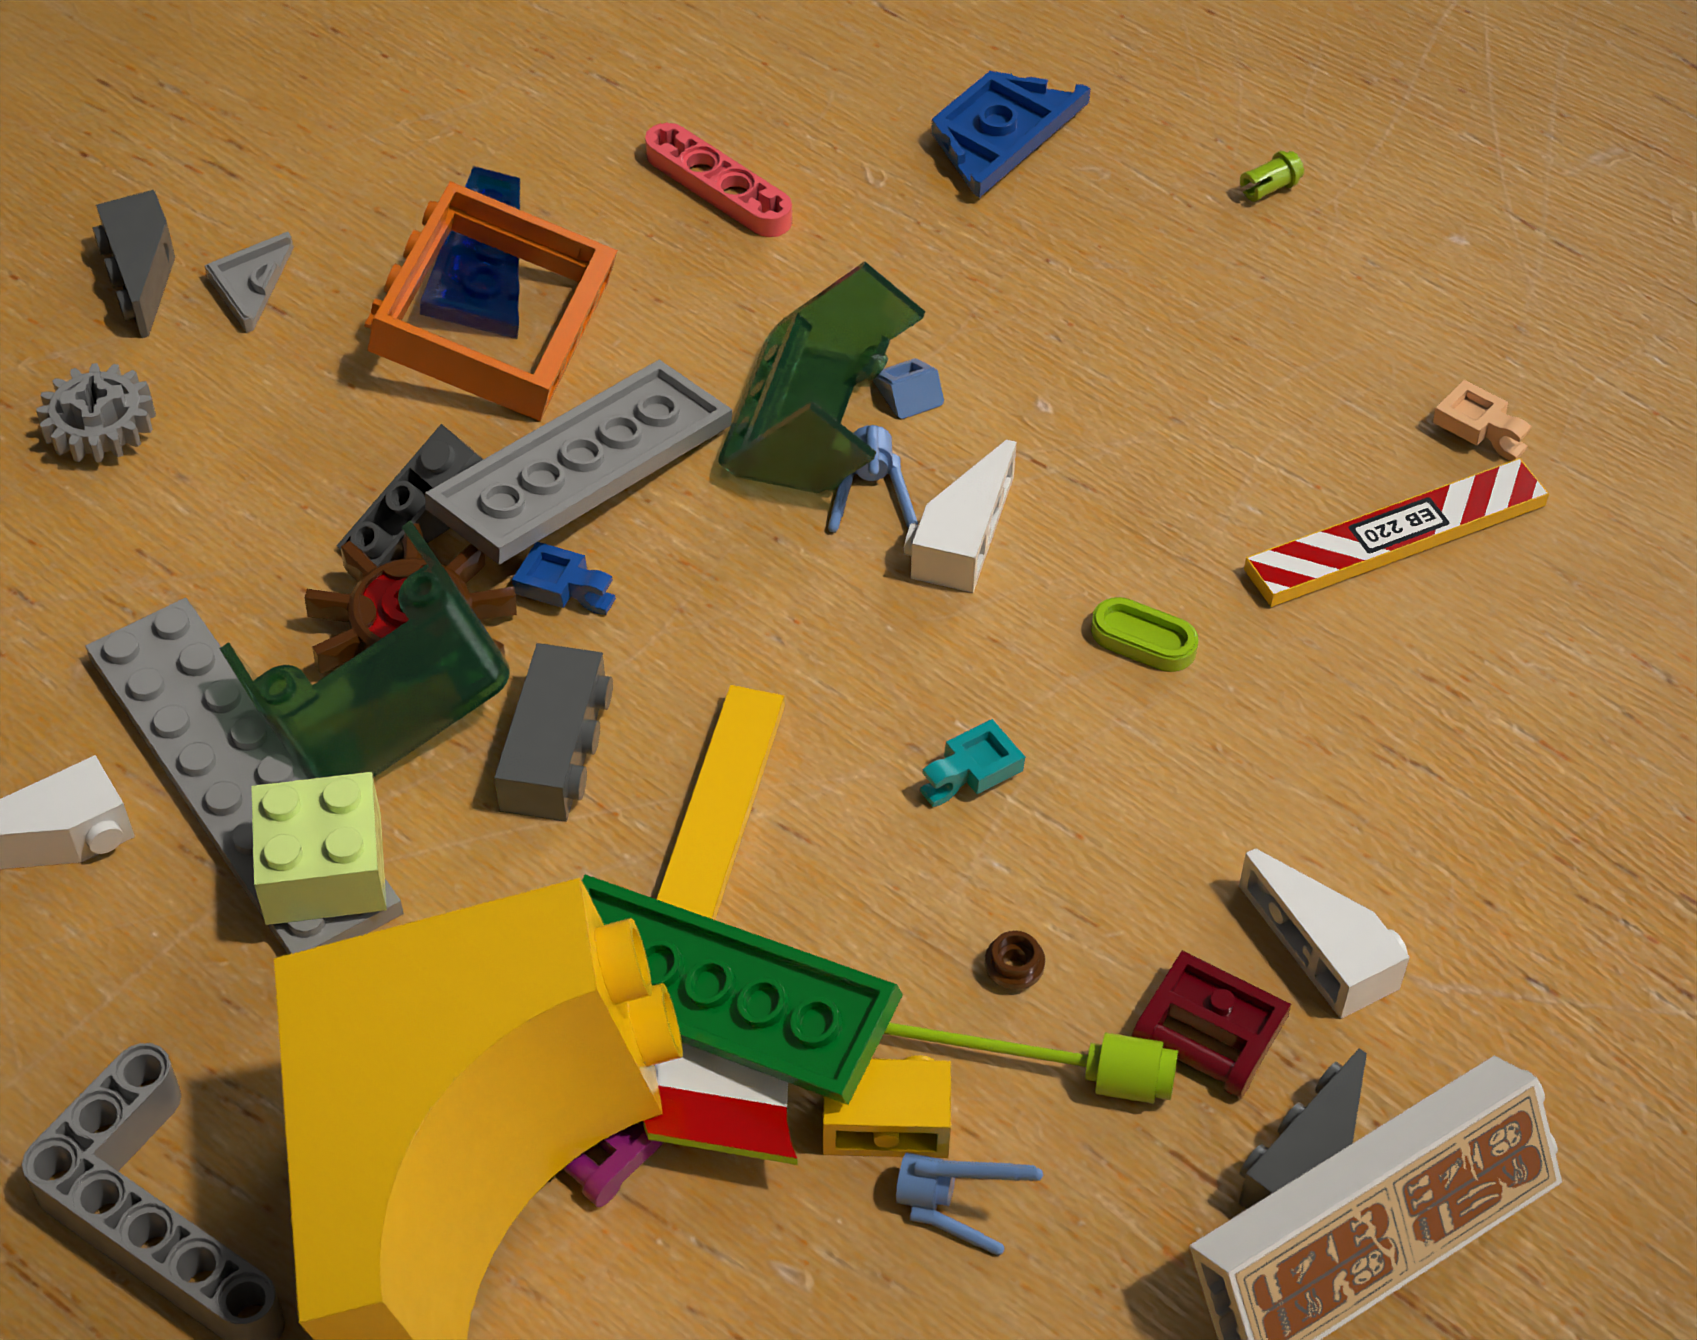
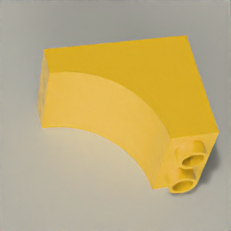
M580 877L274 958L298 1314L301 1326L314 1340H467L471 1313L480 1283L494 1252L511 1224L527 1203L554 1175L577 1156L605 1138L633 1124L663 1114L655 1065L679 1059L683 1056L679 1025L671 997L664 983L652 986L646 953L634 920L630 918L604 925Z

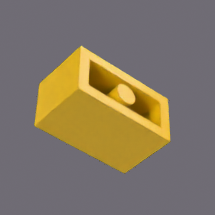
M923 1055L909 1056L905 1059L872 1058L849 1105L824 1096L823 1155L904 1157L905 1153H912L934 1158H949L951 1134V1061L934 1060Z

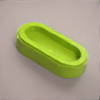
M1122 597L1109 598L1102 601L1093 612L1092 636L1100 646L1107 650L1167 672L1183 670L1189 667L1196 658L1199 641L1198 634L1195 628L1183 619Z

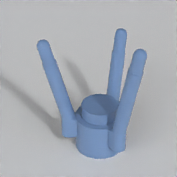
M868 425L857 429L851 437V454L844 456L842 460L843 472L828 525L829 531L835 533L839 529L855 474L868 481H876L882 479L886 474H890L907 528L909 529L911 523L918 525L901 472V459L898 455L892 453V436L886 429L876 425Z
M905 1153L898 1176L896 1201L899 1204L912 1206L910 1220L936 1226L995 1255L1003 1254L1004 1246L1002 1243L936 1211L937 1205H950L955 1177L1039 1181L1043 1178V1171L1034 1165L946 1161L929 1156Z

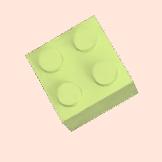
M372 772L251 786L254 886L265 925L387 910L381 812Z

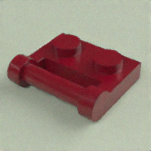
M1182 950L1140 1016L1131 1037L1164 1042L1163 1048L1178 1050L1177 1060L1224 1083V1091L1242 1099L1257 1069L1286 1022L1291 1004ZM1169 1015L1240 1051L1241 1054L1235 1062L1164 1026V1021Z

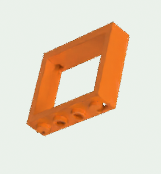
M450 181L438 202L429 201L422 219V225H425L422 232L412 231L404 250L403 258L406 260L403 266L396 263L393 265L385 283L384 292L387 295L384 300L376 298L372 303L371 313L364 325L366 328L371 329L367 351L541 421L609 283L618 250ZM451 230L579 282L534 374L402 321Z

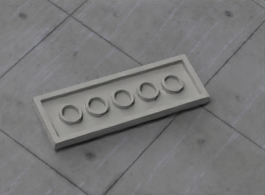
M659 359L425 493V509L500 565L731 426L732 409Z

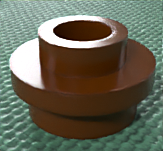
M1008 931L998 936L987 948L985 969L989 977L996 984L1007 989H1025L1034 985L1042 977L1045 969V954L1041 946L1030 934L1022 931ZM1010 960H1017L1023 963L1024 965L1011 966L1006 964V962Z

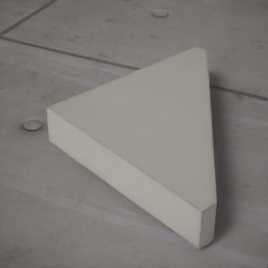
M289 232L282 233L204 265L207 278L246 333L254 330L294 249Z

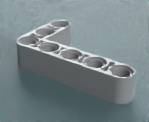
M140 1043L130 1046L118 1055L25 1152L22 1168L38 1205L48 1215L223 1340H279L284 1332L285 1319L272 1281L256 1267L119 1172L131 1157L172 1116L180 1105L182 1095L169 1056L162 1047L152 1043ZM156 1080L151 1085L138 1087L146 1081ZM113 1125L104 1132L94 1133L102 1126ZM68 1171L61 1178L49 1180L50 1177L58 1172ZM116 1204L108 1212L94 1214L96 1210L104 1205ZM164 1237L156 1246L141 1248L149 1239ZM214 1271L204 1281L189 1283V1280L199 1272ZM252 1305L263 1306L261 1311L254 1316L248 1318L237 1317L246 1307Z

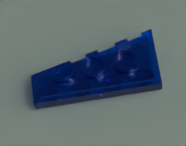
M475 166L472 167L465 185L466 188L520 210V178ZM451 230L440 249L421 298L420 315L518 339L519 258Z

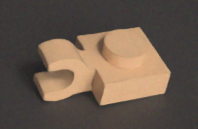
M1463 380L1435 408L1434 424L1475 445H1478L1486 437L1491 441L1496 452L1510 461L1518 459L1527 450V445L1520 441L1531 431V425L1525 420L1506 414L1507 401L1466 380Z

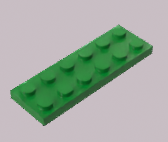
M584 875L582 882L604 925L630 918L634 920L646 953L652 986L661 983L665 984L674 1006L682 1043L849 1105L903 996L897 984L595 877Z

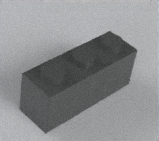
M541 643L536 644L494 777L500 812L567 822L573 800H582L587 781V768L583 766L586 754L594 755L596 753L600 737V722L596 720L600 709L608 710L613 691V678L605 676L603 652Z

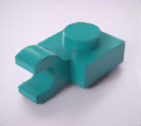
M991 719L946 741L945 758L936 760L923 768L922 774L930 783L920 787V792L932 807L940 806L949 801L966 783L976 794H979L1022 772L1026 757L997 723Z

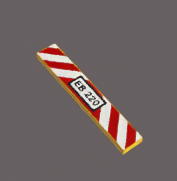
M1521 458L1248 556L1245 560L1244 570L1270 607L1544 507L1546 506L1549 493Z

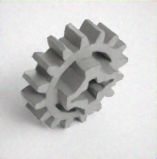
M97 363L91 364L89 372L84 374L73 368L70 370L72 379L66 382L55 378L52 381L55 392L41 393L40 397L43 406L36 408L45 442L47 444L53 443L58 455H62L71 449L73 459L77 462L82 460L86 453L93 454L96 462H101L104 452L112 451L115 456L121 457L123 456V445L127 443L138 447L141 445L138 432L151 433L153 429L150 419L156 417V411L147 382H139L137 372L134 370L122 376L118 364H113L107 372H100Z

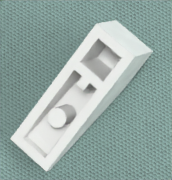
M1006 439L927 503L919 525L910 524L905 539L904 555L911 556V579L966 592H974L1014 478L1016 441Z
M96 755L0 799V869L81 863L98 854L110 852L121 843L135 837L124 803Z
M1256 848L1245 854L1239 887L1340 1019L1400 989L1410 957L1402 938L1394 930L1387 929L1373 911Z

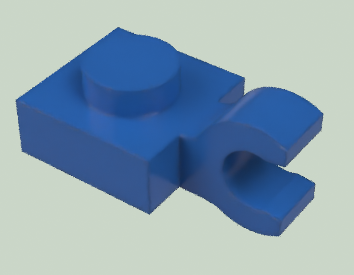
M541 542L534 544L512 578L515 594L564 608L570 597H573L587 610L596 614L606 615L616 600L614 594L606 592L613 581L611 575L599 570H587L585 555Z

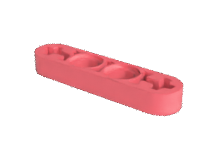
M661 123L647 131L645 136L646 156L652 166L760 236H780L791 228L792 202L786 193L682 126L675 123ZM703 164L711 166L712 169L705 172H696L690 170V167ZM735 186L743 187L747 190L737 195L724 192L725 189Z

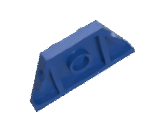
M988 71L932 118L931 134L973 194L981 197L1089 103L1091 88L1086 85L1076 84L1074 92L1047 89L1048 79L1035 77L1019 78L1008 73Z

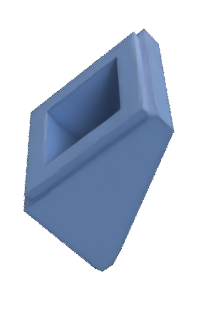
M917 358L875 371V374H872L873 382L898 418L904 419L934 409L944 403L938 369Z

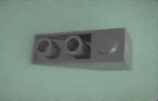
M155 190L97 204L96 208L101 225L92 227L101 256L111 254V257L104 259L112 287H123V290L116 291V295L124 320L135 319L141 338L148 337L175 260L167 221Z
M440 424L337 544V547L341 550L343 544L351 541L365 552L377 566L393 560L403 559L402 541L407 524H419L425 544L450 529L449 526L425 509V493L482 461L483 458L443 424Z
M1359 1048L1343 1066L1337 1061L1334 1062L1317 1083L1315 1088L1317 1095L1307 1106L1300 1102L1297 1103L1287 1113L1278 1128L1280 1136L1269 1149L1260 1144L1249 1155L1240 1170V1175L1245 1178L1239 1200L1241 1206L1245 1209L1252 1207L1353 1144L1367 1053Z

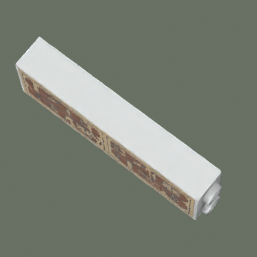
M1492 1056L1189 1245L1218 1340H1321L1561 1184L1562 1179L1556 1158L1557 1144L1550 1133L1543 1104L1545 1093L1537 1077L1527 1070L1520 1069L1496 1056Z

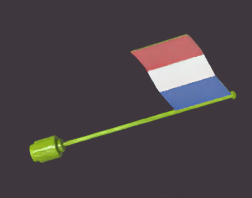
M890 1022L884 1032L887 1035L1086 1067L1085 1080L1096 1081L1095 1094L1152 1104H1155L1156 1098L1171 1100L1178 1050L1163 1048L1164 1042L1105 1032L1102 1044L1090 1043L1089 1053L1086 1055ZM682 1043V1058L655 1065L663 1114L643 1121V1127L648 1140L798 1165V1158L791 1143L787 1123L788 1082Z

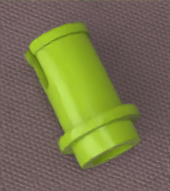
M1279 151L1275 153L1271 161L1240 175L1241 187L1251 182L1252 184L1258 183L1244 190V195L1250 201L1256 202L1263 196L1283 186L1286 188L1296 186L1299 179L1304 175L1303 163L1300 157L1293 151Z

